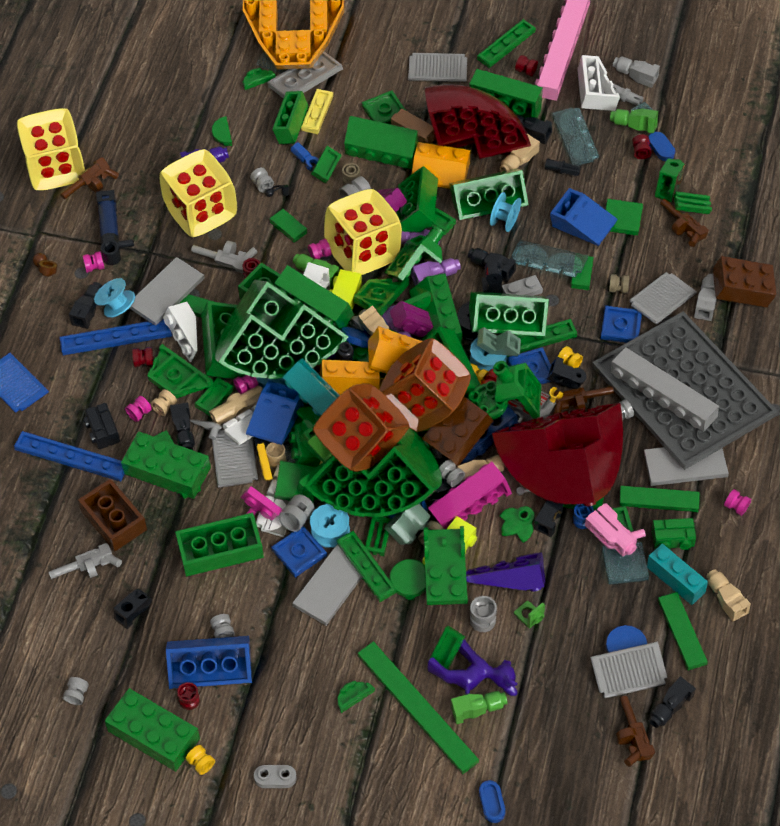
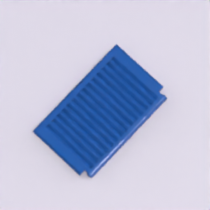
M11 353L0 359V398L15 413L19 410H25L49 392Z

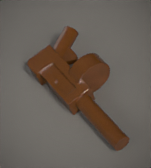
M103 157L97 158L93 161V165L77 176L79 180L60 195L63 199H66L83 185H88L95 193L103 189V184L98 176L101 175L102 179H105L107 176L117 179L119 173L112 170Z
M666 199L660 202L666 210L677 218V221L672 226V231L677 235H681L686 231L687 235L691 238L689 246L695 247L697 242L707 237L709 230L704 225L701 226L687 212L682 214Z
M612 386L590 391H585L584 388L563 391V397L555 401L556 405L554 406L553 414L559 413L563 409H568L572 405H574L575 410L585 408L586 410L585 403H587L588 398L613 394L614 389ZM556 391L554 396H557L560 391Z
M622 696L620 701L629 725L627 728L618 731L616 737L620 745L629 743L633 745L629 747L631 755L624 760L625 764L630 767L637 761L650 760L655 754L653 745L649 743L643 723L636 721L628 696Z

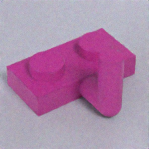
M252 486L241 495L245 503L250 506L246 514L253 513L255 515L257 511H260L264 518L273 520L283 510Z

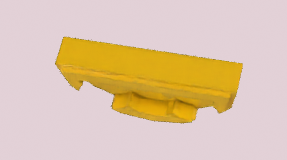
M264 443L257 444V452L264 480H273Z

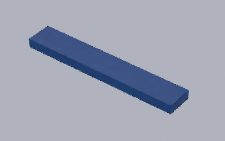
M162 319L156 326L148 321L60 337L62 354L69 355L172 337L173 334L165 324L164 319Z
M24 431L21 432L14 445L17 451L121 482L125 475L121 460Z

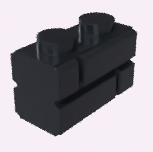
M107 403L85 410L86 417L83 420L86 428H91L92 432L89 433L92 444L96 443L98 449H103L120 442L119 433Z

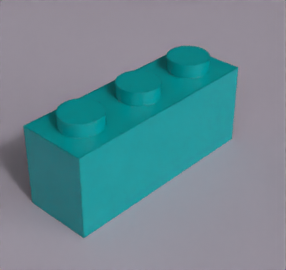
M303 358L283 376L285 384L290 389H295L299 393V398L305 403L308 402L313 407V412L319 417L340 396Z
M661 544L649 555L647 568L675 592H678L689 604L693 605L705 594L708 581L664 544Z

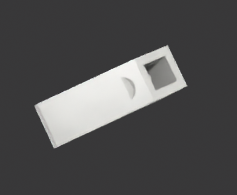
M188 302L168 307L163 319L171 330L174 339L180 345L182 353L191 362L197 353L196 316Z

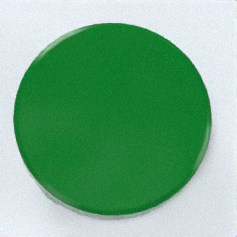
M489 381L469 393V401L485 411L494 420L506 411L508 401L495 402L496 383Z
M406 559L398 562L392 568L390 581L397 589L398 595L405 597L407 600H413L426 591L425 565L422 562Z

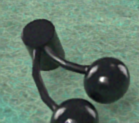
M276 185L267 189L265 195L272 197L274 191L282 188V195L287 196L289 195L288 185Z

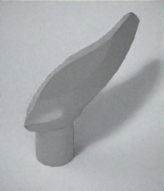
M190 420L194 424L211 430L209 438L212 440H216L218 431L222 428L220 424L215 422Z

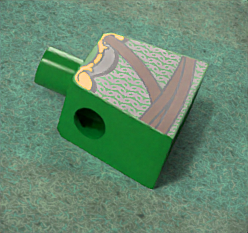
M669 158L661 168L655 193L656 198L666 199L672 203L674 194L681 184L685 167L681 160ZM667 182H671L670 187L666 186Z

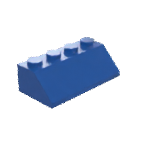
M249 636L167 642L166 659L169 689L179 688L181 684L186 682L193 683L197 687L252 683Z

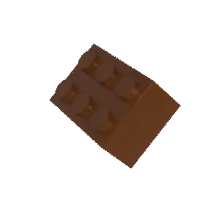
M721 256L713 268L716 299L768 307L777 295L773 265Z
M463 397L453 413L443 421L432 426L422 439L445 458L459 466L494 420L481 408Z
M111 478L78 499L83 515L114 552L147 530L145 518Z

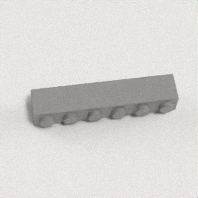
M625 347L612 361L611 373L616 378L622 379L630 387L636 388L646 397L655 400L663 408L669 409L677 417L683 418L693 427L704 432L718 417L719 405Z

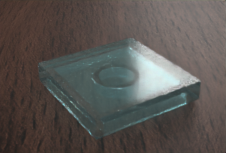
M642 542L636 543L637 548L631 555L627 554L623 557L615 549H608L606 546H602L609 585L649 580Z

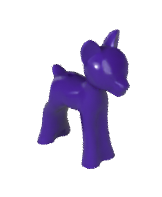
M465 639L458 651L471 664L466 670H448L434 657L428 661L429 673L439 677L448 684H456L465 690L466 695L470 694V691L485 678L491 679L508 695H517L515 686L518 683L515 682L516 675L511 662L504 660L501 665L493 668L469 646Z

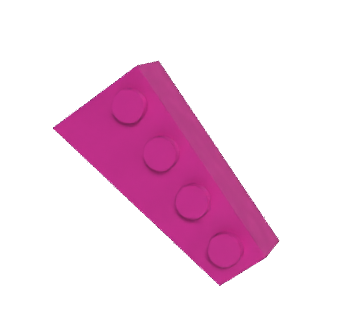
M490 462L483 465L473 476L465 478L462 484L451 488L444 497L435 500L428 509L435 520L444 529H447L456 516L466 521L467 515L478 514L482 511L484 505L488 503L493 505L498 502V497L503 494L507 497L512 492L506 478L494 463Z

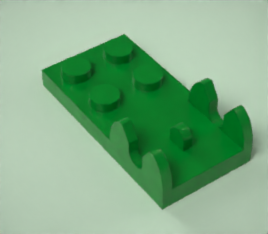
M460 526V529L428 530V527H423L427 605L468 604L464 526Z

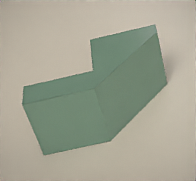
M484 327L478 330L477 346L489 354L520 355L521 339L511 332L506 331L496 336Z

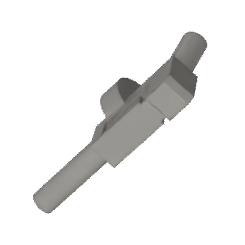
M227 241L223 251L218 250V252L195 245L191 249V252L213 258L216 264L233 268L240 273H244L243 262L258 253L252 247L247 253L239 251L238 255H235L237 245L232 241Z
M105 543L99 545L98 549L75 556V562L49 571V575L53 579L80 568V571L87 569L89 577L92 578L98 575L95 566L99 564L104 566L111 563L116 567H120L122 561L112 555L109 545Z

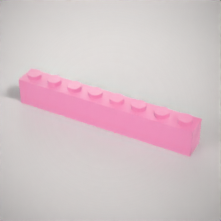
M565 0L566 5L561 8V18L558 17L556 23L557 30H554L552 34L553 42H549V53L544 56L543 64L545 65L544 67L541 66L539 71L540 79H536L535 85L543 87L542 98L557 101L590 5V0Z

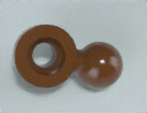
M43 253L34 255L33 263L39 267L38 271L42 275L52 276L56 274L57 263L47 260L46 255Z

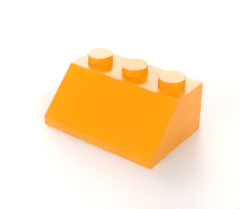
M418 142L414 155L412 174L424 166L438 178V187L450 189L449 183L466 180L470 165V150Z
M378 326L368 340L369 368L387 374L392 364L404 352L422 341Z
M322 360L320 376L339 395L356 384L369 383L379 389L380 372L370 369L369 362Z

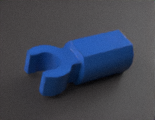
M299 142L291 147V152L302 163L306 164V168L309 171H312L313 166L310 163L316 165L319 159L311 156V153Z

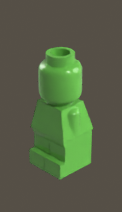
M642 108L629 112L628 110L617 109L611 112L610 121H613L616 125H628V127L638 131L643 130L648 131V133H654L658 126V111Z
M296 254L294 256L293 264L303 272H305L308 262L329 268L330 289L333 287L334 277L338 276L340 272L338 266L331 265L324 260L313 259L306 254Z
M499 691L486 693L484 697L480 694H467L451 699V709L456 725L463 723L464 719H474L485 714L486 710L489 712L500 710L504 705L508 704L505 692L500 693Z

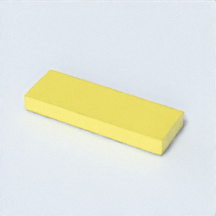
M316 89L301 126L302 131L314 134L319 133L333 99V92Z

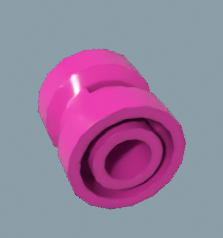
M325 238L317 244L311 243L308 245L309 254L313 259L320 260L323 256L328 257L332 255L330 245Z
M101 251L95 252L94 255H83L87 273L92 272L93 269H105Z
M248 375L233 379L235 387L240 394L259 385L256 377Z
M138 396L133 404L125 407L126 413L135 422L141 420L142 415L148 414L152 410L151 405L143 396Z
M733 489L727 497L724 506L729 509L734 508L736 513L742 516L748 509L752 499L747 496H740V492Z

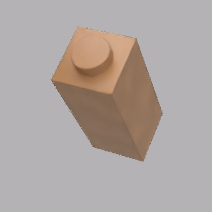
M404 109L395 113L391 118V125L417 130L418 142L431 144L436 139L432 125Z

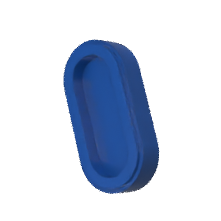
M661 132L651 133L649 135V146L657 157L662 161H667L669 158L673 159L675 148L667 137Z
M491 780L483 782L479 787V797L484 816L489 822L498 823L505 817V805L500 787Z

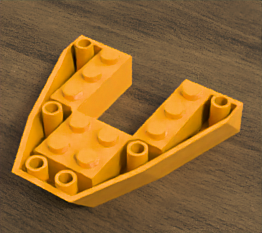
M243 0V13L260 48L277 70L308 69L313 67L329 45L343 16L344 0H310V30L278 31L277 0Z

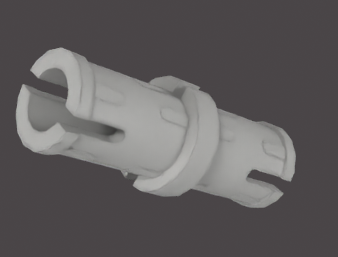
M613 85L621 101H627L637 107L641 106L640 103L643 102L644 97L631 92L628 88L624 89L618 85Z

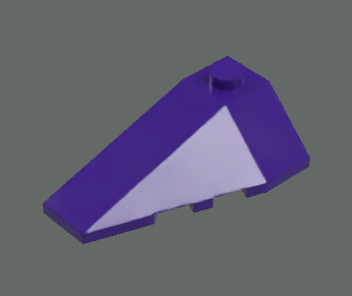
M542 552L516 557V561L511 563L504 560L498 562L492 568L485 565L466 570V579L468 583L530 590L532 592L539 591L545 586Z

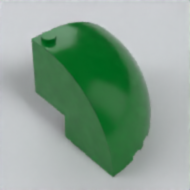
M254 280L222 332L216 348L215 359L225 367L241 374L256 378L278 379L283 378L302 358L312 368L320 365L322 360H326L331 355H334L340 348V344L345 342L349 336L304 304L292 300L269 282Z
M408 428L400 441L373 467L354 472L332 456L305 487L320 501L330 504L336 510H342L351 515L361 517H384L406 511L427 499L441 486L442 475L439 465L428 446L416 431Z

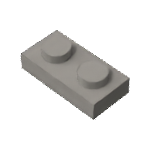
M536 275L502 285L503 294L535 296L541 294L543 288Z

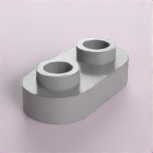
M262 765L254 772L255 783L261 788H290L297 780L295 769L289 765ZM262 773L268 774L266 777L261 776ZM289 773V776L283 777L282 774Z

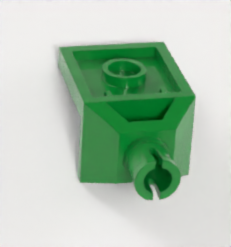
M433 225L428 235H420L407 240L385 273L389 277L403 281L409 277L412 267L421 260L422 256L427 260L441 263L443 261L442 249L438 244L445 235V232L436 225Z
M505 361L496 362L493 366V372L496 375L495 402L517 399L532 418H539L541 383L528 365L521 363L508 366Z

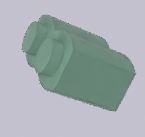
M418 504L406 511L397 513L387 523L385 529L400 545L410 544L416 539L418 530H423V527H426L430 515Z

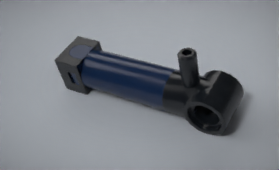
M114 190L96 192L99 213L101 253L105 264L116 265L121 260L120 248L133 247L134 240L119 241Z

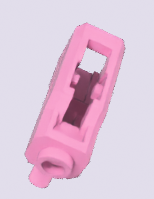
M607 503L600 506L597 511L595 510L586 518L585 526L608 549H615L622 557L627 554L631 555L637 548V539L646 536L644 529L633 532L627 530L617 520V513Z

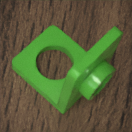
M316 434L308 441V444L324 461L332 456V453L322 444Z
M526 601L514 611V615L530 629L544 618L545 604L541 603L538 607H535L531 602ZM524 609L532 610L528 618L522 616Z

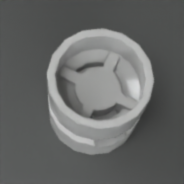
M359 176L351 181L352 184H346L341 187L339 195L340 198H344L351 194L371 189L364 177Z
M304 495L293 496L288 505L279 514L280 523L290 531H299L315 510L312 501Z
M476 597L470 605V624L476 631L488 632L496 624L497 605L491 597Z

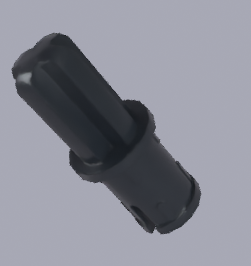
M548 158L545 163V170L560 172V174L566 173L579 176L581 171L579 165L566 163L564 160L561 162Z

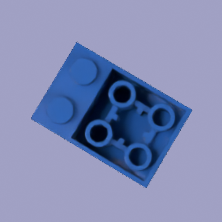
M571 188L566 191L550 213L552 227L597 246L601 244L618 221L616 217L588 196Z
M268 380L260 394L246 435L282 445L298 418L296 411L304 407V402L298 396L299 393L295 389H290L287 385Z

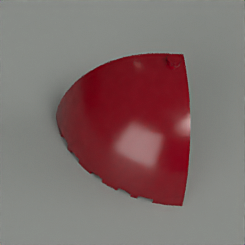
M445 84L425 87L428 113L439 146L458 148L475 143L480 159L531 146L527 132L519 118L506 104L491 94L464 85Z
M620 403L598 405L585 411V408L570 411V414H568V411L554 413L545 418L539 417L514 424L515 427L510 428V430L509 427H505L492 433L498 454L512 476L530 492L546 500L562 504L593 506L596 505L598 500L607 495L617 478L623 447V421Z

